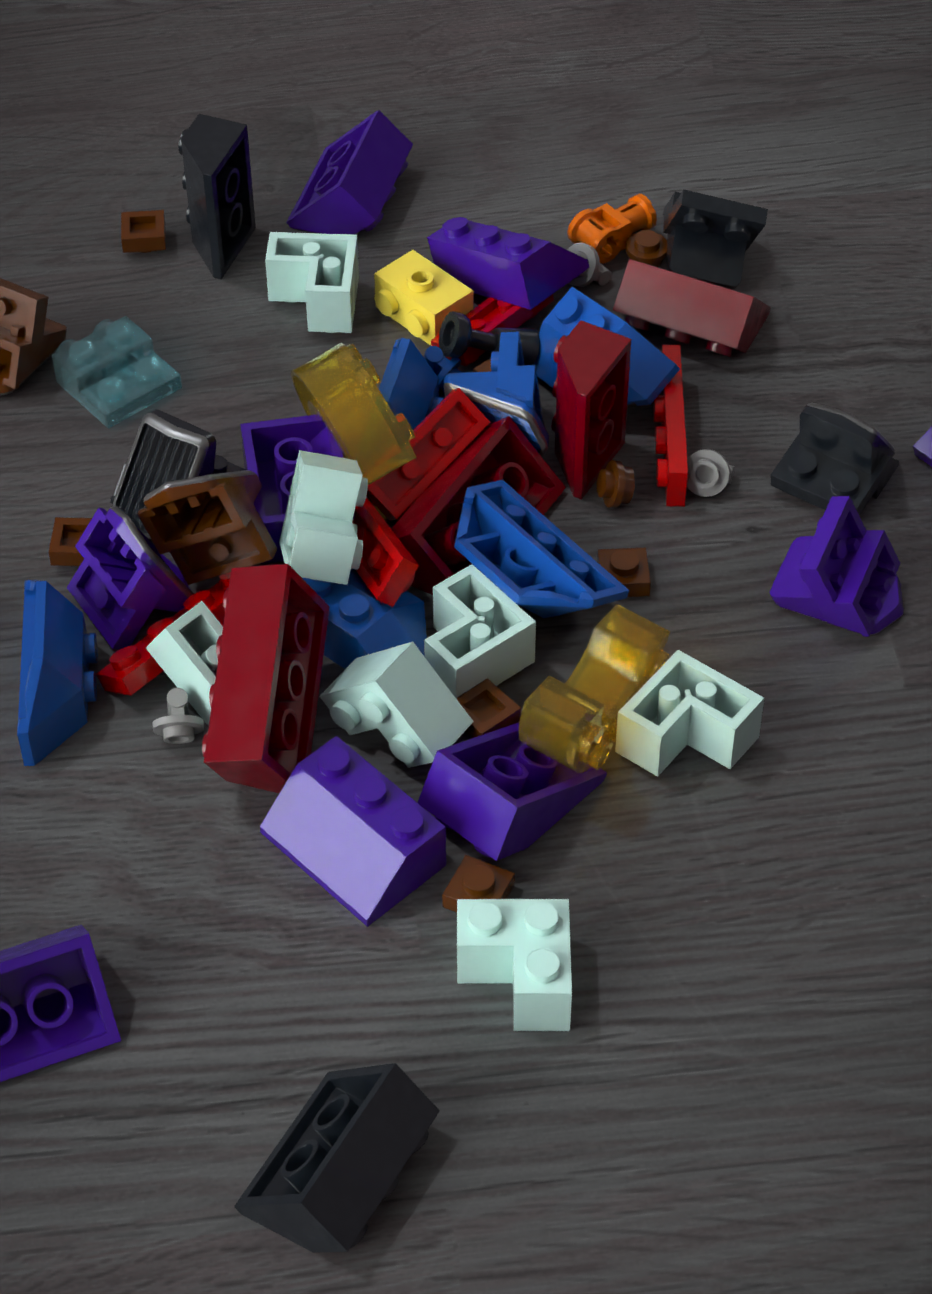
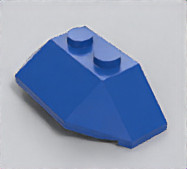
M571 287L544 319L539 329V353L534 365L537 378L553 388L557 378V363L554 361L556 345L563 335L568 336L580 320L631 339L627 405L633 403L637 406L650 405L680 370L672 360L627 322L574 287Z
M400 338L395 340L393 351L357 451L353 457V460L358 461L363 474L362 477L367 478L444 399L439 397V380L437 375L411 339Z
M504 480L467 487L454 548L517 605L545 619L627 598L628 588Z
M351 569L347 585L303 578L330 606L324 656L346 669L358 657L409 642H414L425 657L424 640L427 638L423 600L406 591L400 595L393 607L380 602L374 597L355 569Z
M25 580L17 736L24 766H35L88 723V702L97 701L95 671H89V663L98 662L96 633H87L83 612L47 581Z

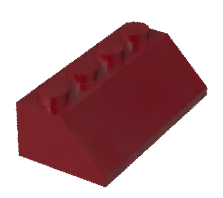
M510 416L487 425L424 490L393 526L392 531L419 564L411 584L412 587L433 595V586L472 564L454 548L467 487L504 480L543 515L566 488Z
M289 564L231 568L229 587L223 595L225 611L223 631L216 644L218 658L216 679L209 692L211 707L209 728L202 741L204 763L228 782L280 793L295 766L312 752L330 606Z

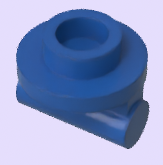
M430 346L426 349L423 357L438 377L439 391L444 392V377L449 373H462L458 369L462 360L458 357H453L451 360L447 359L443 355L442 350L437 346Z

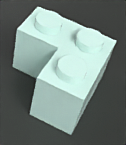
M270 232L265 258L268 300L290 303L306 302L309 332L352 333L359 280L357 235Z
M299 450L279 543L285 564H289L302 578L347 585L351 569L358 570L360 566L363 540L358 539L357 524H353L352 521L355 507H363L365 503L368 479L362 477L363 474L357 460Z
M473 564L433 586V627L438 632L424 640L425 658L456 699L487 678L497 686L535 662L536 621Z
M201 601L167 626L146 649L176 687L186 691L188 702L209 726L211 714L209 692L216 679L218 666L216 644L219 636L222 635L223 626L205 603Z
M414 642L356 658L319 696L330 709L333 721L339 727L346 730L349 735L378 728L389 742V748L393 755L404 762L408 768L433 763L437 750L452 746L474 722Z
M677 650L619 710L615 752L657 777L687 745L731 769L759 738L764 697Z
M457 899V983H513L514 1031H570L572 978L569 899Z

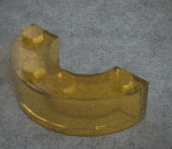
M340 343L291 370V379L306 415H319L335 438L345 458L358 461L363 474L362 477L368 479V485L417 458L409 443L410 440L415 438L409 422L401 412L397 415L393 414L376 386L381 381L374 366L368 358L363 359L353 343L348 346Z
M617 604L595 627L580 662L567 682L563 683L548 676L525 700L519 723L520 741L577 773H583L590 769V767L599 770L610 754L612 742H616L619 710L669 659L670 654L663 650L671 631Z

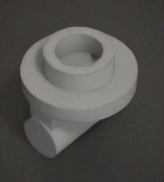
M576 243L567 249L587 259L590 268L570 281V285L584 287L595 281L603 286L610 281L612 273L600 263L598 253L593 246L585 243Z
M702 449L687 458V487L694 494L703 497L714 496L720 493L727 484H731L734 466L729 465L726 458L719 452L711 449Z
M182 688L171 689L167 694L168 716L153 721V732L163 736V741L166 743L183 744L192 742L195 739L194 734L204 731V720L198 716L188 715V696L185 690Z

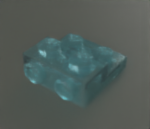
M127 316L115 322L110 319L101 321L95 327L92 334L79 341L74 339L65 340L59 345L56 353L52 355L56 382L108 429L182 388L181 375L154 352L152 338Z

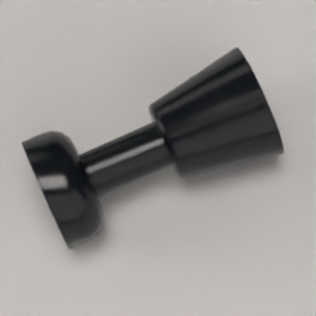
M454 311L446 315L439 334V348L446 357H460L467 351L468 347L486 350L491 358L492 352L499 351L501 332H519L525 365H534L536 362L540 342L539 334L535 328L498 327L494 328L491 333L472 329L470 319L465 314Z

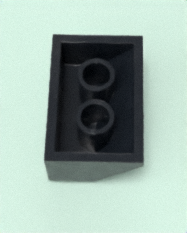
M198 114L190 127L182 132L178 145L179 153L183 155L184 163L182 185L187 190L188 199L186 220L191 226L192 243L212 276L222 280L256 229L247 124Z
M396 1063L330 1071L323 1078L234 1207L241 1215L313 1253L348 1252L366 1234L368 1229L367 1222L379 1203L395 1190L399 1182L398 1174L410 1156L417 1152L427 1141L429 1136L428 1129L440 1110Z

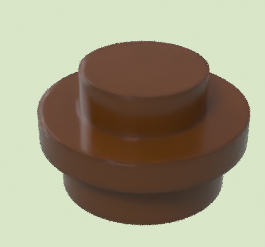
M652 230L637 232L627 239L626 254L631 260L658 267L667 256V240Z
M611 460L607 464L606 469H601L598 474V496L603 498L605 505L609 508H617L620 504L630 503L635 488L634 471L630 466H623L621 461Z

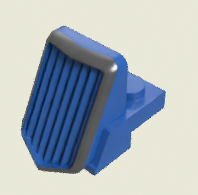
M501 332L499 351L492 352L491 372L447 374L444 377L445 397L452 390L460 388L490 421L489 424L510 416L543 458L548 450L549 435L544 425L535 365L524 364L520 333Z

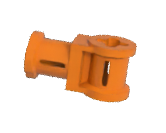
M639 193L629 198L628 203L617 209L606 203L594 210L589 208L582 210L572 219L567 234L569 240L574 244L585 243L593 246L598 253L600 263L604 264L614 259L621 250L626 248V241L632 234L639 230L643 231L655 227L657 215L651 201L645 195Z

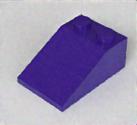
M527 719L437 750L417 803L434 815L445 827L453 829L470 841L479 853L498 861L533 844L604 782L607 772L532 720Z

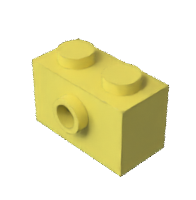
M414 250L374 273V300L379 311L385 316L394 319L408 329L413 336L421 338L429 345H431V340L440 334L442 322L449 312L454 311L466 315L474 309V291Z

